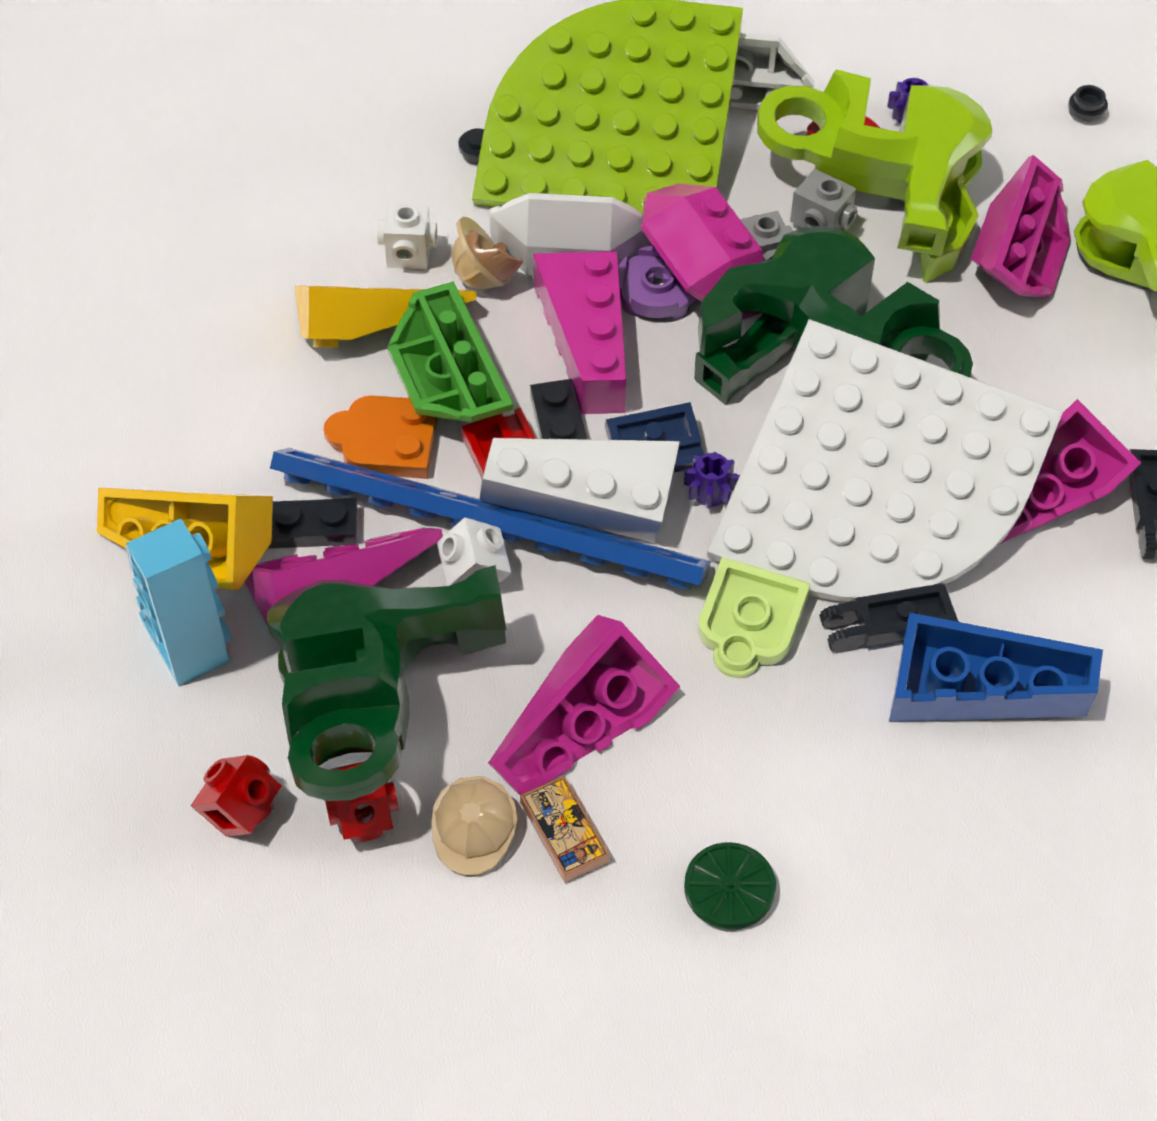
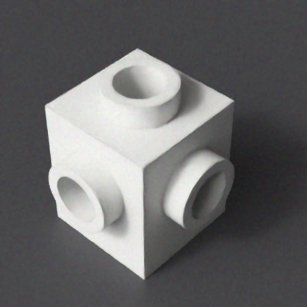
M388 203L386 219L379 220L377 228L378 245L385 246L387 268L428 269L430 249L436 248L438 235L437 223H430L429 205Z
M465 517L437 542L447 586L464 581L475 571L493 565L496 566L499 583L511 574L504 539L499 527Z

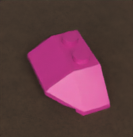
M1031 155L1026 159L991 202L970 260L999 284L1018 295L1048 298L1053 295L1070 241L1066 207L1060 194L1064 191L1062 179L1035 155Z
M677 183L646 194L641 230L685 291L701 302L729 268L763 261L762 248L716 187ZM745 311L742 314V320L763 312Z

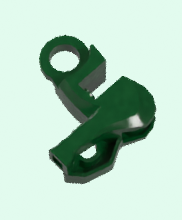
M816 226L801 228L784 234L773 258L767 261L729 268L704 297L700 306L698 324L700 351L695 355L694 379L723 404H727L754 377L777 363L793 347L797 348L809 319L923 361L927 360L929 354L943 360L950 371L969 378L971 377L973 361L969 350L958 338L940 329V300L909 282H906L866 312L875 257L856 235L840 228ZM745 311L763 312L741 337L742 314ZM737 340L734 344H731V345H729V346L723 347V346H725V345H727V344H729V343H731V342Z
M495 565L475 571L464 581L441 587L393 589L346 580H319L283 597L268 611L267 624L269 633L281 648L278 653V669L281 680L284 683L282 710L290 746L287 758L296 787L310 797L326 801H343L371 794L389 782L399 768L401 750L405 747L410 713L409 694L404 671L422 650L437 644L458 645L459 651L466 655L506 643V624ZM372 752L368 760L347 770L332 771L319 767L329 759L348 753Z

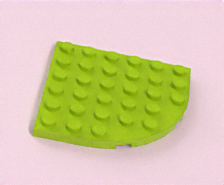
M618 0L584 9L548 28L517 56L495 91L484 127L472 195L473 205L501 207L510 200L525 194L541 193L613 197L643 213L644 198L648 192L677 183L717 188L743 8L679 0Z

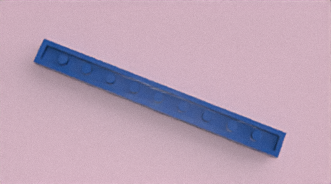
M285 448L273 451L270 469L284 472L283 478L290 482L310 484V480L326 484L325 490L330 493L349 496L353 491L367 495L366 501L371 504L392 507L393 502L409 506L408 513L418 517L434 518L435 514L451 518L450 524L453 526L466 517L499 527L504 540L517 542L520 537L536 541L535 547L546 552L562 553V549L578 552L579 559L587 563L605 565L607 560L622 564L623 572L639 577H648L649 572L667 577V584L678 588L692 589L693 584L700 586L708 577L711 561L553 518L479 501L475 497L297 449Z

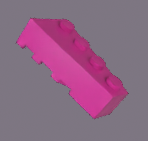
M617 251L533 254L534 290L543 305L547 324L551 326L558 353L562 356L566 365L568 379L572 378L581 413H625L626 370Z

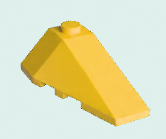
M295 285L301 337L313 339V347L337 348L339 347V340H352L396 326L409 307L408 303L413 293L424 289ZM458 290L464 303L476 300V291Z
M98 488L97 533L126 548L127 542L181 518L191 535L200 533L211 555V560L207 561L217 580V589L239 590L271 544L273 496Z

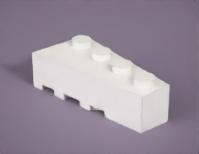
M493 438L482 478L479 501L655 543L663 520L680 441Z

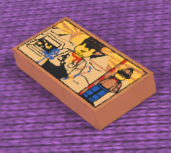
M565 776L520 795V804L564 883L609 863L610 854Z

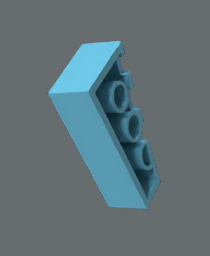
M180 518L127 542L126 548L130 569L135 577L132 579L133 585L139 595L136 596V600L141 610L139 612L140 619L177 685L181 686L229 663L230 659L226 643L232 641V638L221 617L225 615V611L214 590L218 588V583L211 567L207 563V561L211 560V555L201 534L191 535Z

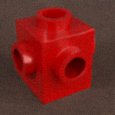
M243 755L217 760L207 770L203 778L205 785L190 806L224 836L251 834L256 825L263 822L274 808L273 799L282 785L269 774V767L254 756Z
M363 762L332 768L329 770H347L356 767ZM393 781L387 782L371 794L352 800H325L330 826L340 824L343 839L354 838L356 842L375 840L383 835V831L393 829L390 812L399 811Z

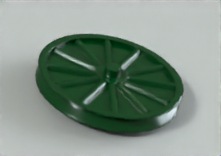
M722 842L704 848L691 860L685 874L684 891L690 908L701 920L717 928L736 930L757 923L768 913L775 897L776 879L769 862L758 851L740 843Z

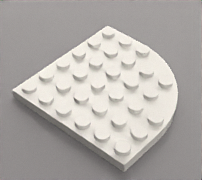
M809 319L707 550V557L718 562L724 557L810 583L809 596L837 602H851V600L863 596L939 583H950L977 566L982 558L990 553L998 543L1000 544L1020 517L1031 494L1063 411Z

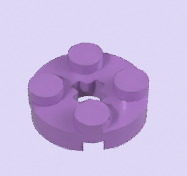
M654 246L638 249L637 256L630 258L628 261L626 256L618 266L622 308L629 315L680 319L687 314L688 307L696 300L694 296L685 291ZM654 278H660L663 284L654 285L651 283H653Z

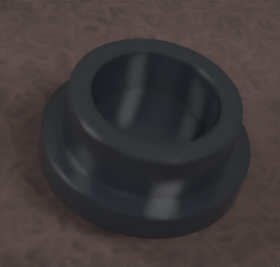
M1094 85L1080 86L1070 96L1068 108L1074 116L1081 120L1091 121L1100 119L1106 114L1108 108L1106 94L1101 88Z
M474 128L464 132L458 140L459 151L464 159L475 165H478L484 129Z

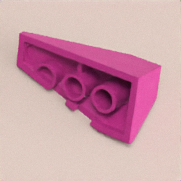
M1078 399L1062 413L1025 507L1008 535L1000 544L1108 495L1141 464Z
M422 527L370 538L364 541L365 548L359 549L358 544L328 547L323 551L324 558L317 559L316 555L298 557V554L269 560L256 564L244 583L267 624L268 611L280 599L316 581L346 580L371 586L375 585L437 543L443 537L442 529Z
M596 615L565 649L488 764L518 795H522L572 768L574 762L594 750L600 752L612 744L611 740L631 728L636 730L650 722L681 686L622 621Z

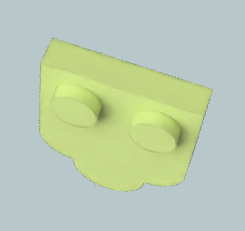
M722 557L699 617V636L707 647L714 650L713 659L717 669L728 677L743 678L752 674L759 664L772 665L783 660L788 654L810 591V583Z

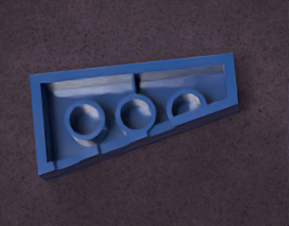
M909 613L889 722L1087 717L1098 693L1103 649Z

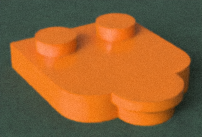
M375 395L363 396L351 404L349 411L336 412L325 421L323 428L325 439L334 449L342 452L345 463L397 477L428 479L438 417L416 414L409 398Z

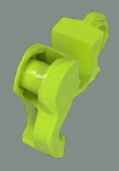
M836 69L824 92L807 86L789 85L775 89L768 94L760 105L756 120L757 134L766 147L779 156L791 160L810 162L815 165V169L857 188L856 191L904 200L905 214L902 220L901 236L897 249L920 253L923 282L927 283L955 267L970 239L979 216L966 188L981 170V149L990 140L993 133L991 120L982 106L968 95L949 87L911 85L900 130L894 131L864 125L871 78ZM788 115H801L817 123L821 130L808 136H799L786 132L776 121Z
M1149 160L1109 171L1091 184L1082 201L1085 216L1077 224L1074 236L1078 250L1090 266L1107 275L1147 287L1157 292V167Z

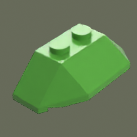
M454 281L414 292L408 303L409 307L400 319L388 344V352L415 413L474 422L513 410V402Z

